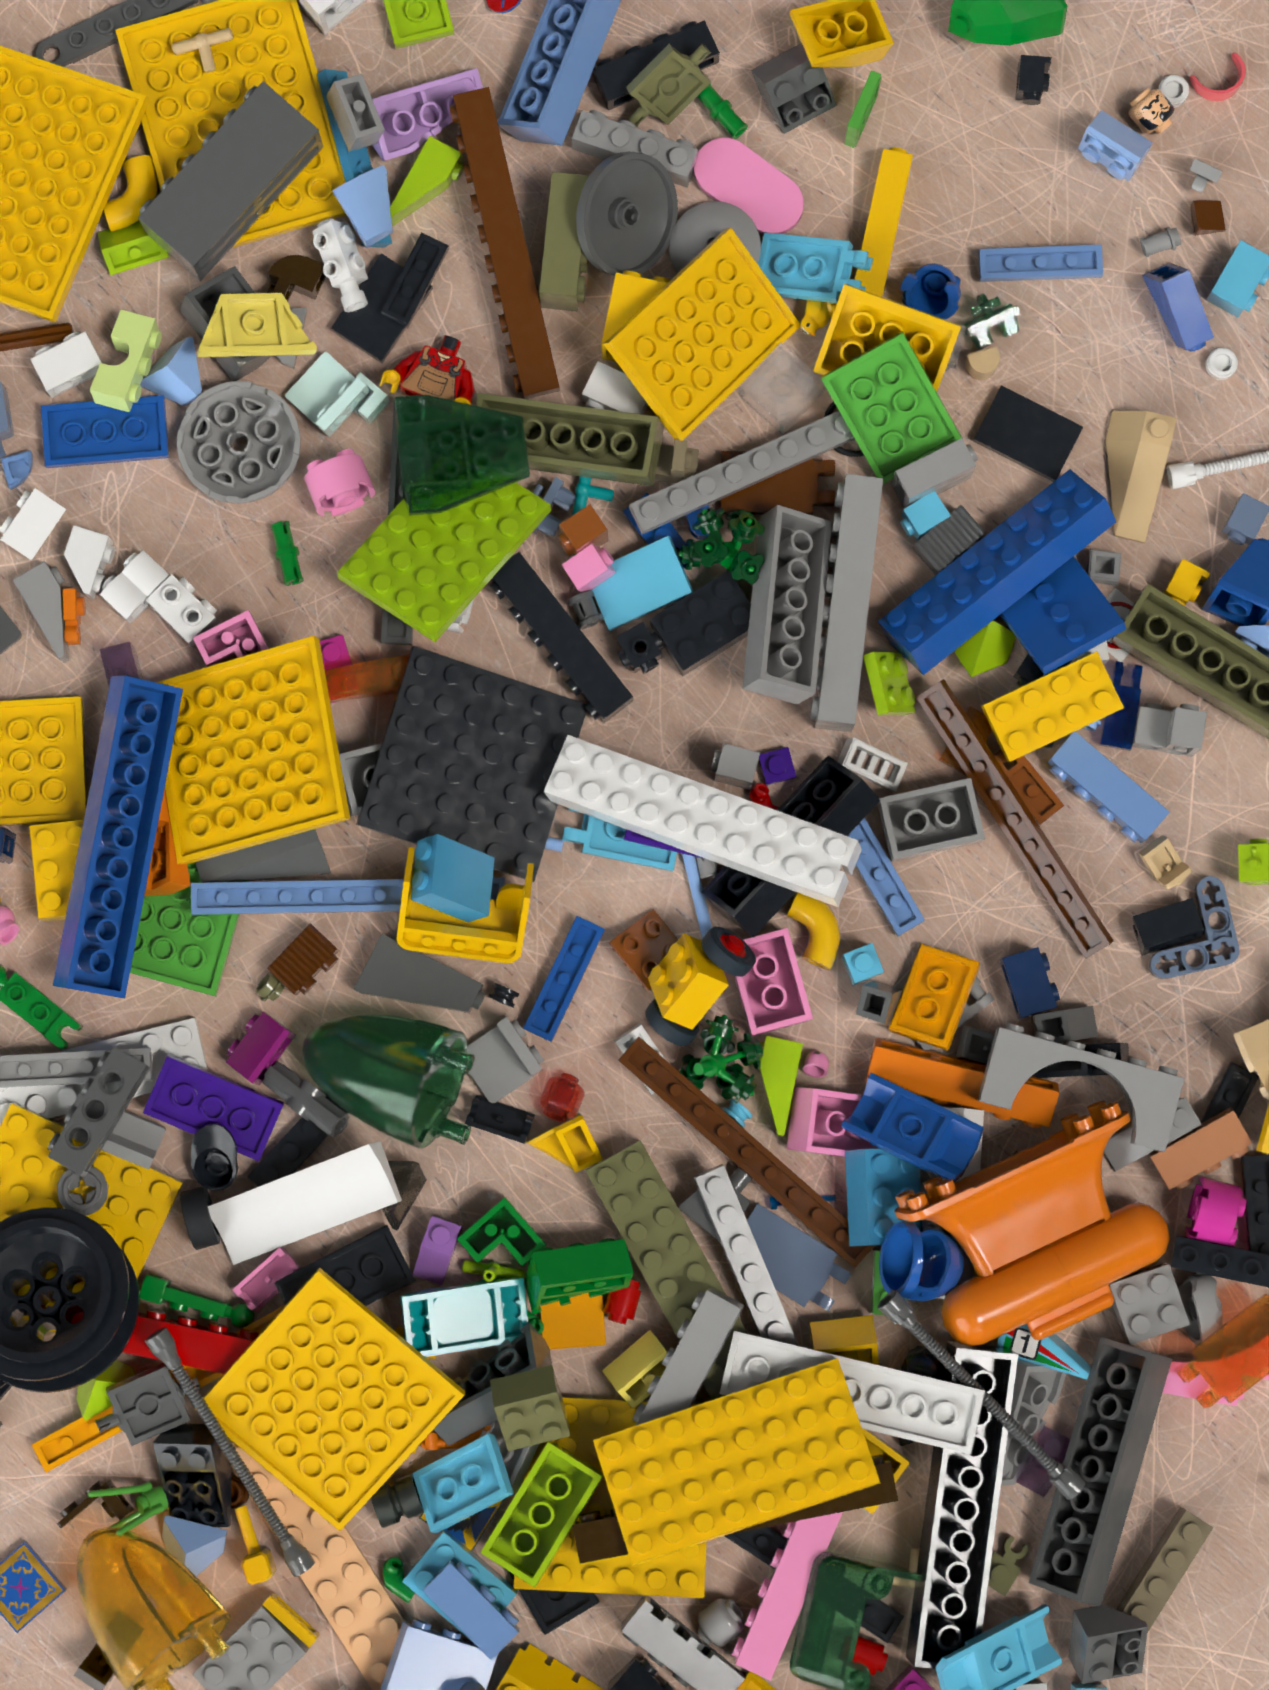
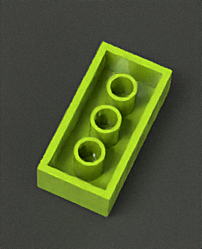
M549 1441L480 1553L535 1588L573 1528L572 1525L578 1520L603 1479V1472L554 1441Z

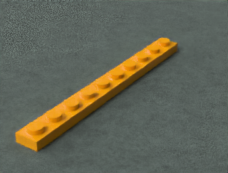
M285 1305L242 1329L255 1331L260 1334ZM184 1366L183 1368L188 1372L187 1376H190V1379L197 1377L201 1387L223 1376L222 1373ZM169 1369L172 1377L177 1381V1377H175V1374H173L172 1371ZM113 1406L87 1421L81 1417L32 1444L31 1446L45 1472L51 1471L123 1431L116 1425L100 1433L95 1420L112 1414Z

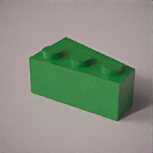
M606 1238L593 1244L573 1243L565 1248L553 1249L552 1247H544L533 1252L524 1280L532 1315L542 1312L541 1306L560 1301V1305L564 1306L571 1304V1297L589 1293V1297L592 1298L629 1287L634 1272L625 1239L614 1240Z

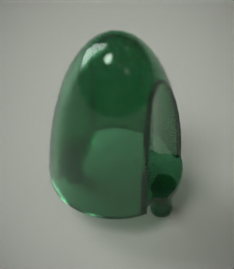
M357 1014L324 1021L315 1026L305 1037L302 1046V1056L306 1069L312 1079L335 1103L354 1117L374 1129L418 1149L427 1147L435 1138L440 1136L459 1142L462 1145H465L466 1141H468L471 1126L447 1118L451 1107L455 1105L464 1074H468L471 1071L475 1060L474 1054L467 1053V1040L463 1032L413 1018Z

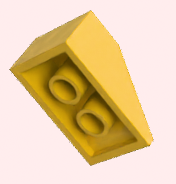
M827 0L792 9L789 12L812 67H858L880 61L894 44L876 0Z

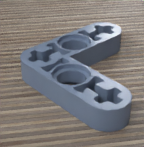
M1207 876L1199 880L1195 886V898L1206 941L1167 949L1154 954L1149 961V970L1154 977L1169 979L1226 966L1235 962L1240 953L1225 887L1219 878ZM1206 882H1209L1211 887H1217V892L1213 894L1214 904L1221 901L1222 907L1218 906L1207 911L1205 910L1204 905L1211 904L1209 895L1202 894V889L1206 887ZM1213 912H1219L1225 917V925L1220 930L1213 929L1209 924V916ZM1221 943H1224L1226 947L1232 948V953L1228 954V960H1225L1223 955L1211 957L1214 964H1209V953L1205 948L1206 945L1210 946L1209 952L1220 949ZM1191 949H1196L1202 954L1203 960L1198 967H1192L1186 961V954ZM1179 952V962L1183 971H1178L1179 965L1167 968V974H1164L1162 969L1156 968V964L1160 962V956H1164L1165 961L1175 960L1177 957L1174 953Z

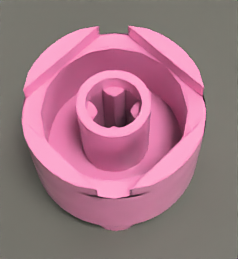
M353 449L342 450L334 458L326 461L322 459L315 460L307 465L308 473L305 475L304 480L316 511L320 516H325L323 511H331L332 516L348 513L364 505L363 498L368 494L370 498L375 495V489L364 461L360 455L354 454Z

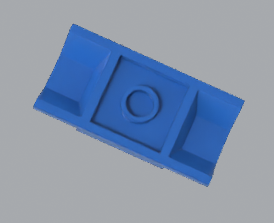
M873 1073L868 1077L864 1094L854 1112L841 1125V1128L869 1141L870 1144L924 1171L928 1170L944 1179H953V1182H956L963 1176L978 1149L984 1129L983 1126Z

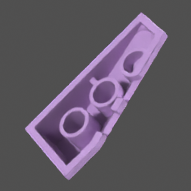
M475 68L372 98L385 129L377 144L372 145L382 161L414 152L427 141L429 136L437 135L443 128L452 122L449 105L454 104L453 95L483 88L478 69Z

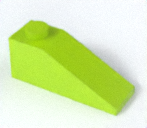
M431 136L428 137L390 206L392 226L448 189L453 180H459L464 171L462 153L460 154L458 150Z
M766 1036L764 1042H760L763 1048V1057L759 1058L761 1064L759 1070L776 1134L784 1136L803 1043Z

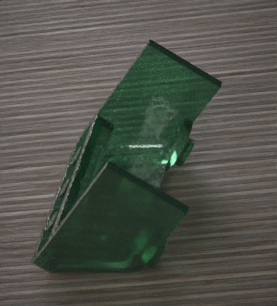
M833 1552L819 1554L812 1564L791 1654L790 1670L792 1674L803 1681L832 1690H881L870 1685L869 1669L865 1665L853 1661L867 1598L880 1600L886 1597L892 1588L894 1577L921 1581L922 1575L892 1563Z

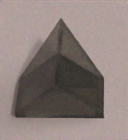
M388 1161L402 1201L382 1208L392 1229L397 1231L427 1181L419 1163L415 1161Z

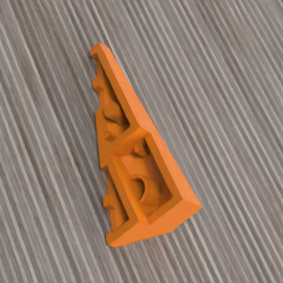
M165 788L144 896L172 895L191 886L188 865L177 864Z

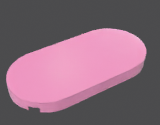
M732 138L711 140L699 150L694 165V174L699 188L715 201L730 203L742 209L752 219L758 233L763 235L764 232L784 234L791 231L798 224L803 212V196L797 184L743 143Z

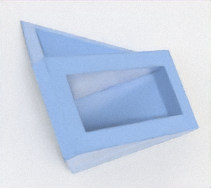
M187 337L171 346L153 364L149 374L143 376L140 384L141 387L158 395H164L165 398L180 405H188L202 394L193 337Z
M165 1515L162 1539L181 1588H184L223 1554L227 1530Z

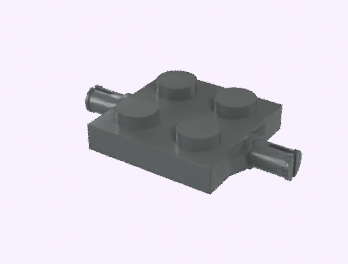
M161 1363L106 1387L113 1406V1413L98 1420L96 1419L97 1427L101 1433L118 1425L126 1433L131 1446L191 1421L184 1404L186 1391L181 1387L182 1384H178L172 1377L165 1363ZM197 1377L193 1378L192 1382L195 1383L194 1386H196L198 1390H201V1386Z

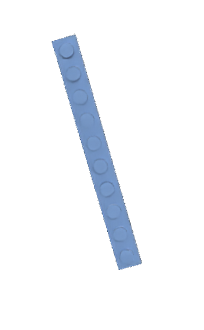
M505 877L492 879L490 899L497 900L498 890L505 885ZM404 879L191 883V915L400 911Z

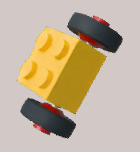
M722 927L711 928L702 941L683 933L678 941L669 948L662 961L652 969L648 977L655 999L645 1011L647 1021L660 1036L675 1045H689L699 1032L698 1022L729 986L724 971L734 976L743 977L753 968L756 958L751 948L735 933Z

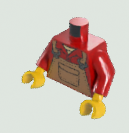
M447 335L444 336L439 350L425 345L421 351H414L401 360L392 370L383 372L379 384L381 387L384 383L392 384L390 392L396 393L398 385L401 383L400 390L402 394L416 400L425 401L426 404L451 413L452 417L456 415V412H464L465 420L469 419L470 406L475 395L472 373L467 369L465 360L456 357L461 341Z

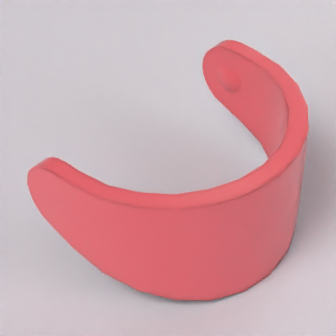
M1236 52L1232 53L1231 56L1237 67L1239 77L1238 82L1231 88L1212 90L1203 86L1195 75L1189 76L1191 85L1201 97L1209 101H1224L1238 91L1244 80L1246 69L1244 62Z

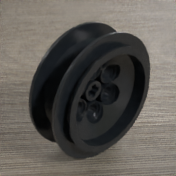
M38 1208L23 1211L0 1222V1380L25 1391L52 1393L73 1389L96 1378L121 1355L136 1326L140 1303L139 1287L135 1271L129 1259L101 1225L75 1211L61 1208ZM58 1268V1272L53 1278L46 1279V1274L49 1270ZM85 1282L81 1291L72 1292L75 1284ZM30 1285V1289L25 1295L18 1296L21 1287ZM49 1301H51L52 1303H54L55 1301V1304L52 1307H50L49 1305L46 1307ZM83 1312V1319L76 1324H72L73 1316ZM29 1316V1320L24 1326L17 1327V1322L21 1317ZM53 1329L56 1330L55 1336L51 1340H43L46 1332Z

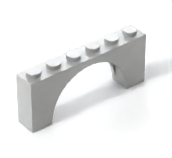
M1009 1023L1005 1024V1028H996L977 1101L1011 1110L1013 1101L1020 1088L1033 1074L1042 1068L1062 1061L1084 1062L1107 1073L1123 1091L1132 1116L1130 1143L1160 1152L1166 1151L1185 1079L1177 1076L1178 1070L1159 1065L1158 1071L1146 1068V1061L1128 1057V1061L1124 1062L1115 1059L1116 1053L1099 1048L1096 1054L1084 1051L1085 1044L1067 1040L1066 1045L1054 1042L1055 1036L1036 1031V1035L1033 1037L1023 1034V1027Z

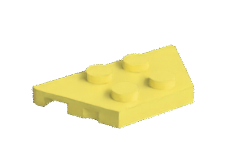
M282 293L221 294L197 351V357L313 355L317 351V346L314 341L310 342L302 330L303 324L297 315L291 312L290 305Z

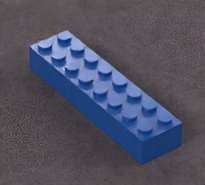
M1069 469L882 617L878 623L889 643L921 674L925 675L1115 524V517L1106 498Z

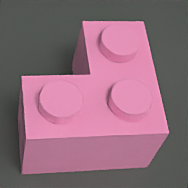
M249 610L193 637L207 667L269 649Z

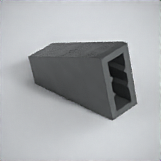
M381 934L354 987L355 991L364 995L469 1014L473 1008L479 1009L486 995L482 991L484 987L482 983L420 952L403 949L396 940L384 934Z

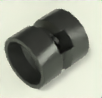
M413 1474L395 1479L394 1485L391 1487L384 1483L371 1497L375 1513L382 1528L399 1523L403 1515L410 1519L424 1514Z

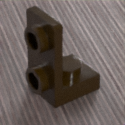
M111 1480L104 1484L100 1481L96 1482L84 1492L88 1497L79 1505L74 1501L60 1513L63 1519L57 1525L63 1528L99 1498L89 1497V1491L117 1487ZM122 1494L101 1497L104 1500L101 1503L103 1509L112 1518L117 1516L121 1520L134 1510Z

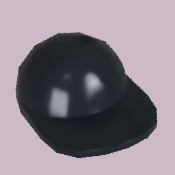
M217 1123L207 1124L199 1129L194 1135L191 1145V1169L193 1176L200 1185L213 1191L224 1190L231 1186L236 1179L239 1169L236 1141L225 1126Z

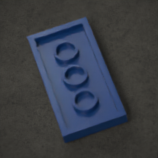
M164 395L140 397L137 403H133L130 413L96 404L94 401L41 406L44 459L47 469L169 458Z

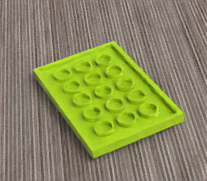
M453 443L338 570V579L433 642H436L551 512V504L478 458H471L465 449Z

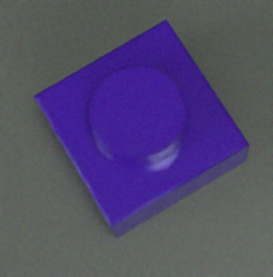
M788 747L760 754L759 762L767 786L796 778Z

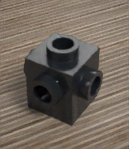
M644 621L616 636L617 643L621 648V651L617 652L626 669L631 666L634 673L641 670L644 674L659 666L658 660L662 659L660 650L664 646L656 632L650 634ZM641 647L644 648L646 651L643 653H638L636 649Z

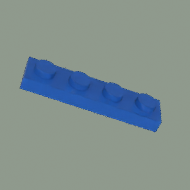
M576 916L524 1025V1030L550 1042L553 1041L605 931L604 928Z

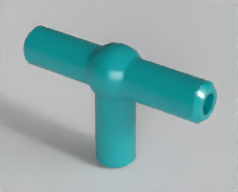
M579 476V482L575 486L576 498L572 516L586 507L588 497L611 502L614 491L612 489L590 485L592 478Z

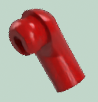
M757 783L750 790V801L774 810L779 808L772 805L767 785Z

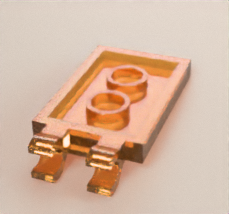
M1263 1294L1190 1350L1195 1359L1176 1372L1184 1383L1186 1381L1189 1383L1201 1374L1211 1387L1196 1397L1203 1409L1205 1407L1207 1409L1210 1408L1222 1397L1228 1403H1232L1269 1374V1296L1267 1294Z

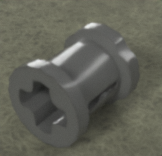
M592 590L575 595L567 601L569 606H573L579 621L577 626L580 630L592 627L604 620L603 615L598 613L593 601L594 593Z

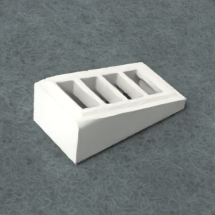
M854 737L846 740L837 761L862 779L894 792L897 791L908 763ZM855 750H858L859 752L854 764L850 763ZM868 754L871 757L868 761L866 768L863 769L861 768V766L864 762L866 755ZM878 759L882 760V764L876 775L873 773V771L878 762ZM892 764L894 765L889 780L884 779L889 765Z

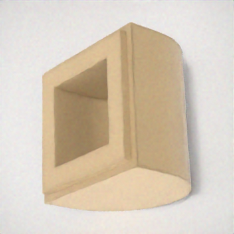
M991 346L967 355L965 366L971 377L976 380H987L994 375L1000 361L997 346Z

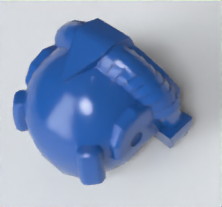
M926 264L920 267L915 272V275L908 272L900 288L903 291L901 300L903 305L945 320L953 316L959 308L961 280L949 268L941 264Z

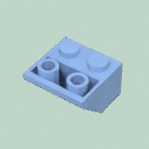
M1101 110L1085 130L1078 149L1082 151L1081 154L1092 163L1099 162L1107 167V171L1113 177L1120 180L1124 178L1130 181L1148 154L1153 142Z

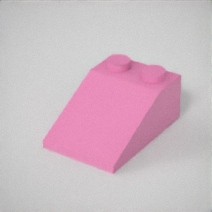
M794 1087L787 1150L845 1157V1151L880 1149L870 1144L869 1141L841 1128L843 1121L852 1115L863 1095Z

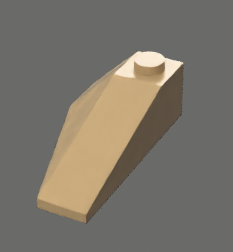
M1112 411L1105 446L1108 457V477L1112 498L1111 508L1116 523L1113 524L1115 537L1145 543L1177 418L1150 411Z
M1266 1019L1234 1033L1233 1036L1249 1072L1256 1071L1260 1077L1259 1090L1263 1098L1266 1097L1269 1100V1019Z

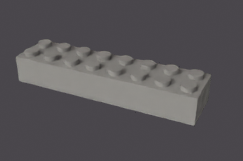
M846 474L844 483L838 482L834 507H839L840 511L834 514L831 537L836 538V544L831 543L828 557V568H833L832 574H827L825 598H829V605L824 604L822 628L826 629L825 635H821L819 659H822V666H818L816 689H819L818 697L813 696L810 710V719L815 720V728L852 732L855 726L883 478Z

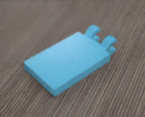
M764 232L758 266L781 297L837 303L844 283L866 291V287L861 286V281L850 279L852 267L870 271L873 258L868 257L867 251L852 250L853 245L850 241Z
M568 808L569 811L578 812V811H575V810H573V809ZM584 814L581 830L571 827H565L563 830L562 840L583 844L581 852L583 854L671 872L674 871L677 852L624 841L626 829Z

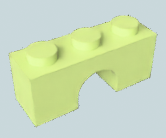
M120 310L111 333V339L115 350L129 355L119 365L112 366L100 363L90 387V392L96 404L130 413L133 403H137L140 398L142 389L140 384L143 376H147L150 372L152 364L151 355L153 350L158 349L160 346L162 332L159 331L155 318Z

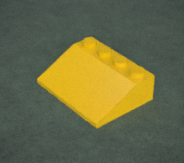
M844 283L813 372L825 375L903 331L933 386L938 391L961 325Z

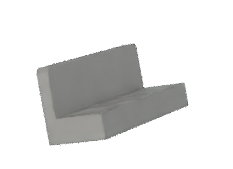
M81 1093L78 1094L74 1103L76 1107H78L84 1097ZM103 1103L91 1105L89 1108L90 1118L97 1119L103 1115L105 1110ZM125 1111L102 1151L150 1169L166 1128ZM79 1130L74 1133L72 1138L86 1143L88 1134L85 1130Z

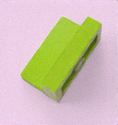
M140 221L114 232H111L110 229L98 232L101 251L110 275L169 258L168 252L145 232Z

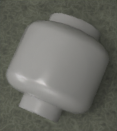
M719 1598L698 1614V1634L707 1644L712 1642L716 1646L723 1647L743 1632L744 1612L732 1599L727 1601L726 1599Z

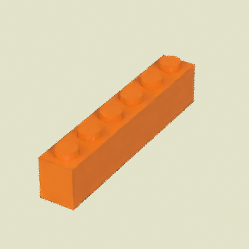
M877 1037L875 1038L866 1073V1081L869 1075L873 1073L916 1095L931 1097L938 1104L950 1105L951 1102L963 1105L962 1108L984 1110L993 1113L994 1117L1001 1120H1011V1118L1023 1120L1025 1125L1033 1128L1050 1127L1059 1096L1058 1083L1031 1076L1018 1091L1011 1110L979 1102L977 1099L986 1069L985 1064Z

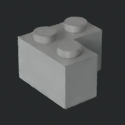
M1145 703V707L1140 706L1136 710L1130 747L1192 757L1201 750L1207 712L1199 711V706L1181 704L1180 708L1175 707L1172 711L1163 710V705Z

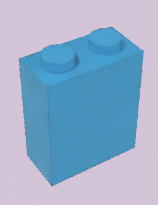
M439 834L417 841L414 874L411 882V900L466 922L489 916L495 857Z

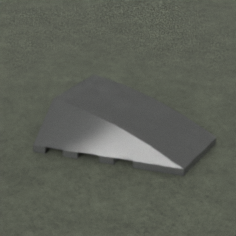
M316 829L195 862L202 883L239 882L289 876L331 874Z

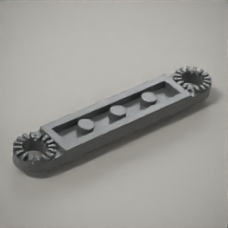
M126 0L45 39L36 49V58L46 61L44 53L52 47L60 51V56L56 61L50 63L62 67L71 63L74 64L117 43L118 38L115 29L182 11L193 4H197L199 0Z

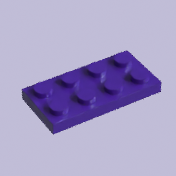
M168 1054L143 1114L194 1135L207 1124L217 1123L223 1125L233 1135L236 1141L237 1153L259 1161L284 1102Z

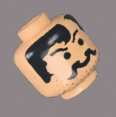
M1146 88L1129 103L1132 106L1129 110V116L1144 134H1149L1155 130L1159 135L1173 123L1169 118L1173 115L1175 108L1160 89H1153L1151 91L1149 88Z

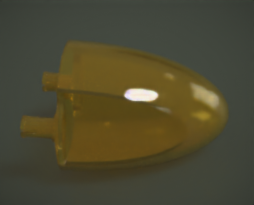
M103 1527L90 1532L83 1539L78 1551L76 1566L78 1590L94 1638L107 1663L125 1690H176L168 1680L171 1674L183 1669L205 1650L209 1653L212 1660L218 1659L229 1650V1645L225 1643L220 1635L229 1624L231 1615L210 1589L179 1559L152 1540L132 1531H127L123 1535H117L116 1531L120 1528Z

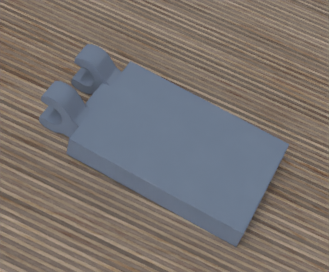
M757 1203L747 1222L775 1289L803 1307L806 1306L810 1299L829 1311L835 1300L822 1293V1287L830 1275L846 1284L851 1273L833 1262L837 1256L836 1252Z

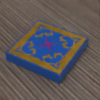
M27 1541L0 1563V1614L18 1633L67 1590Z

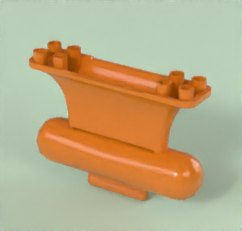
M1105 1101L1093 1103L1087 1107L1090 1115L1079 1117L1078 1113L1067 1115L1060 1119L1064 1130L1049 1136V1139L959 1181L953 1182V1179L942 1181L941 1177H935L923 1183L926 1194L925 1192L915 1194L911 1189L895 1196L899 1207L894 1212L898 1219L909 1222L929 1220L941 1226L958 1241L977 1273L976 1277L955 1286L946 1294L941 1307L943 1325L960 1344L971 1347L985 1344L1027 1324L1033 1339L1043 1340L1111 1307L1114 1303V1297L1109 1284L1156 1262L1166 1252L1170 1239L1168 1225L1157 1210L1150 1205L1138 1202L1126 1205L1110 1213L1102 1183L1104 1150L1112 1135L1131 1120L1129 1112L1121 1111L1118 1102L1107 1105Z

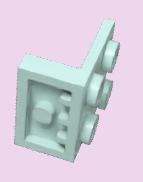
M324 352L290 388L285 397L330 437L371 392L358 377L355 378L329 353Z

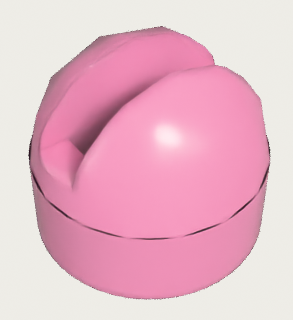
M815 1051L810 1052L804 1060L803 1072L815 1078L826 1076L829 1068L827 1056L823 1052H820V1055L815 1054Z

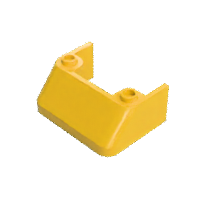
M408 847L396 937L399 946L409 951L491 962L513 963L517 961L522 953L531 898L534 863H528L524 885H504L498 890L497 900L490 899L489 916L466 922L411 900V882L414 874L412 866L415 847Z

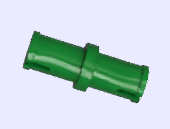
M711 84L696 97L711 112L710 117L714 121H719L733 139L739 138L747 130L748 125L733 111L729 100H724Z
M281 521L274 523L270 526L277 549L274 554L276 560L280 562L284 585L290 586V582L292 585L300 584L304 581L297 557L300 552L299 548L294 545L290 522L284 521L282 523Z

